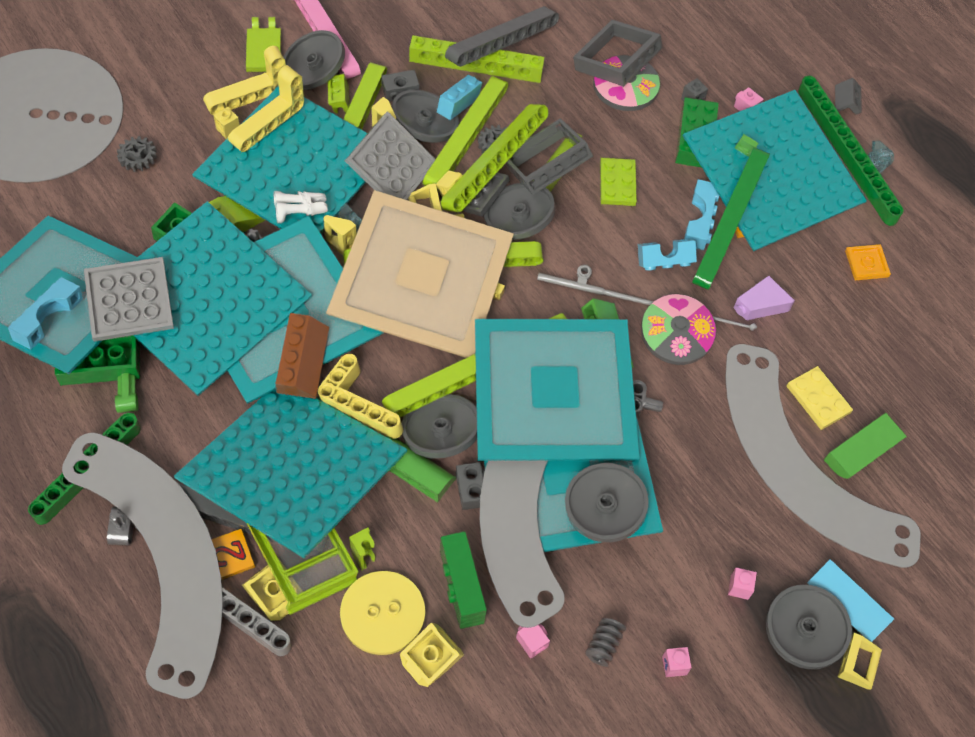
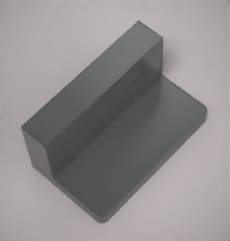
M854 78L835 85V108L838 112L846 108H850L855 115L862 112L861 86Z

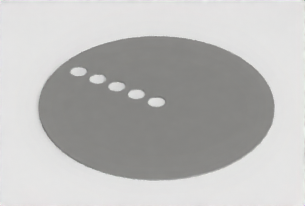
M60 49L24 50L0 58V180L23 183L52 180L83 168L101 155L117 134L123 115V101L119 87L105 68L86 56ZM34 109L43 111L39 118H32L30 116V112ZM55 110L60 113V116L55 120L47 118V114L50 111ZM69 112H74L77 114V118L74 121H66L64 119L65 115ZM85 114H92L95 119L91 123H84L82 117ZM102 116H110L112 118L111 123L107 125L101 124L99 119Z

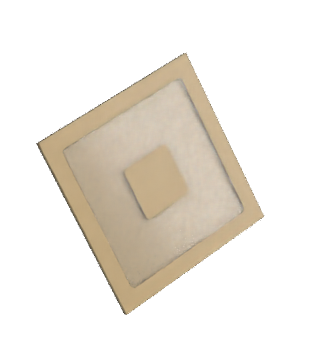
M374 190L326 314L465 358L475 354V319L487 318L514 233Z

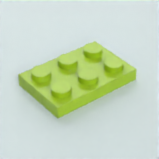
M600 159L601 204L636 206L635 160Z

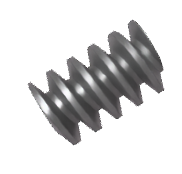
M604 618L601 619L600 626L596 629L597 633L593 635V641L589 644L590 648L585 653L592 662L608 667L609 665L605 660L612 661L613 659L608 653L616 652L612 645L619 646L620 644L615 638L622 639L623 634L619 630L626 631L627 628L614 619Z

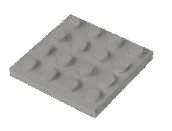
M387 111L344 161L374 190L407 200L424 179L427 171L436 159Z
M163 257L84 269L91 333L94 342L174 329Z

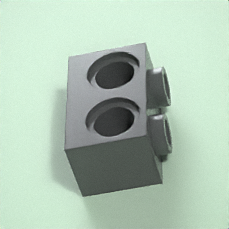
M480 462L456 466V479L462 510L480 508V495L485 469H481ZM474 475L476 478L469 479L467 476ZM477 493L479 497L474 498L470 494Z

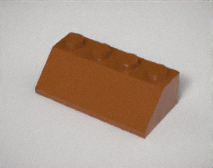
M290 313L276 379L277 393L316 399L329 333L328 326L311 316Z

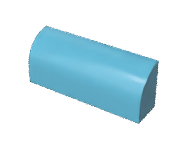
M831 560L807 582L809 585L827 590L839 599L849 614L851 625L870 642L894 620L888 612Z

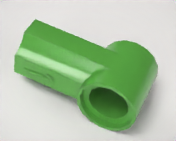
M123 373L118 376V395L115 396L117 413L138 411L136 377L129 373Z

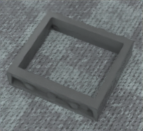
M611 20L573 57L575 70L624 87L662 49L661 34ZM614 36L643 44L620 68L591 59Z
M560 118L527 139L506 162V165L526 189L534 195L593 157L587 142ZM564 136L574 145L528 176H525L517 168Z

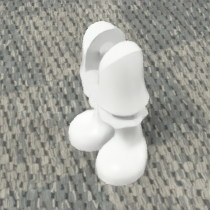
M274 191L277 223H283L286 215L291 213H306L307 216H313L327 212L326 195L324 193L305 191L303 193L298 191V195Z

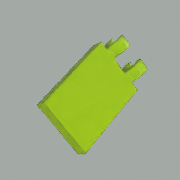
M252 17V28L247 29V72H266L264 51L268 47L277 46L281 52V28H276L275 17L268 18L269 28H260L259 17Z

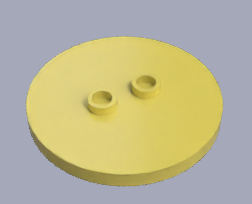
M390 571L372 572L357 579L346 591L340 608L341 624L348 639L359 649L376 655L393 654L405 649L420 634L425 619L424 600L416 585L405 576Z

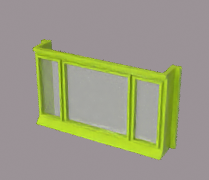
M247 523L287 600L286 609L289 615L350 587L357 580L358 570L335 528L305 558H302Z

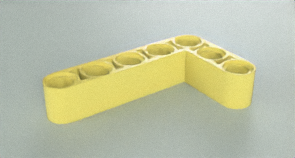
M270 46L264 51L266 73L207 93L203 101L210 114L214 115L226 107L233 110L267 98L278 87V73L282 67L286 66L285 59L278 47Z
M288 65L282 67L278 73L280 95L229 134L228 141L241 152L250 149L303 107L302 76Z
M346 354L341 357L318 388L321 401L389 438L395 439L400 437L403 433V426L399 415L348 391L359 376L360 367L355 355Z

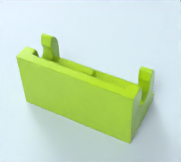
M344 74L335 75L328 81V104L332 106L335 113H338L339 107L343 108V111L346 113L350 106L349 85Z
M367 527L350 536L351 553L360 569L364 570L367 568L363 558L365 555H369L371 560L375 562V555L372 551L374 541L370 536V530Z

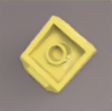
M280 561V563H281V565H282L284 571L287 570V569L285 568V566L282 564V562ZM269 565L242 584L270 621L281 620L289 614L286 609L287 600ZM288 577L297 594L303 592L293 577Z
M430 623L400 653L404 668L419 685L426 687L440 678L464 656L462 650L436 623Z

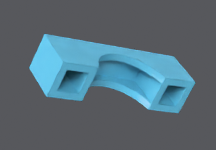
M699 179L694 190L692 204L700 209L702 217L689 221L684 239L696 240V249L704 250L706 243L710 244L712 234L709 233V230H712L715 219H712V215L715 216L717 205L714 204L718 202L719 195L711 182Z
M62 277L58 279L21 316L11 323L8 329L12 340L29 349L36 346L44 338L41 323L48 315L57 311H71L83 300L80 286Z

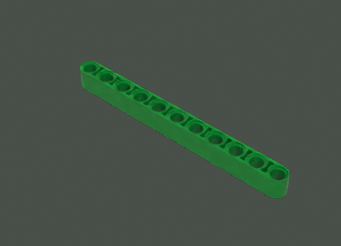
M805 76L798 89L800 97L882 221L889 226L896 225L903 214V207L816 78Z

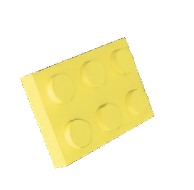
M818 366L787 384V388L821 430L853 411Z

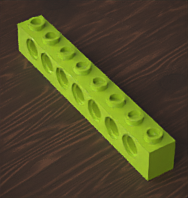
M412 36L409 47V62L541 83L545 57L498 50L460 67L445 57L448 47L456 44V42Z

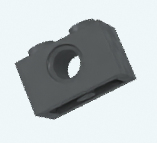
M415 70L381 75L382 90L389 102L393 101L403 91L419 90V82Z

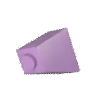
M768 276L738 297L734 309L745 320L788 312L795 300Z

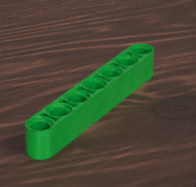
M125 413L102 435L111 439L118 437L119 439L116 441L128 445L140 433L141 428L134 414ZM93 443L83 454L86 456L95 455L98 451V446ZM78 461L74 465V471L77 474L85 473L88 469H82L85 466H89L88 462ZM61 473L31 502L28 512L37 524H47L83 487L73 483L67 485L69 481ZM60 495L57 499L52 500L54 496ZM44 510L43 513L36 515L38 511Z

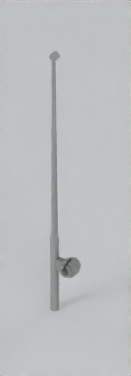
M588 265L578 267L577 282L539 273L537 280L646 305L654 302L586 284L592 274V270ZM713 316L716 321L750 328L751 331L757 328L755 323L746 325Z

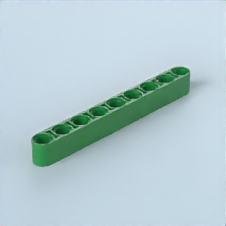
M753 147L692 281L693 284L707 290L710 289L770 153Z

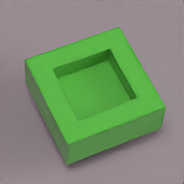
M743 134L735 149L749 157L753 147L756 148L759 143Z

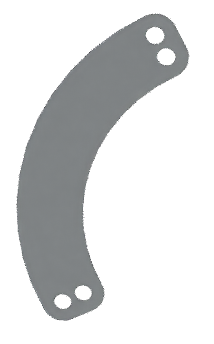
M738 344L731 347L727 353L725 378L727 400L732 421L748 458L766 485L802 521L828 539L853 552L879 562L901 568L913 566L918 561L920 554L921 533L916 522L907 516L889 512L866 503L827 477L807 456L789 427L780 399L778 384L779 361L776 355L768 349L746 344ZM741 353L747 354L750 357V363L747 365L740 364L737 361V356ZM763 357L768 360L769 366L761 369L757 367L755 360ZM899 525L907 527L910 532L909 537L906 539L898 537L895 532L896 527ZM896 544H904L908 548L909 552L906 557H899L895 553L894 547Z
M98 433L84 434L76 439L63 463L62 472L64 477L69 482L100 495L120 509L133 522L145 539L157 568L161 588V615L155 647L146 668L147 682L153 689L177 698L189 699L195 697L204 689L211 671L218 646L222 620L221 574L216 551L208 529L196 506L181 486L160 466L142 453L119 441ZM88 443H94L98 446V451L93 456L83 454V448ZM78 461H86L89 464V469L83 474H77L74 471V465ZM164 664H170L174 667V675L168 680H162L158 676V670ZM184 671H191L195 675L194 683L188 687L181 686L178 681L180 674Z
M548 460L488 461L480 495V530L488 571L498 596L511 619L521 627H535L557 614L564 604L563 590L554 577L543 552L537 522L539 486ZM549 591L553 595V602L546 606L540 604L538 601V594L540 592ZM528 601L535 605L536 610L533 615L524 616L520 612V605L523 602Z

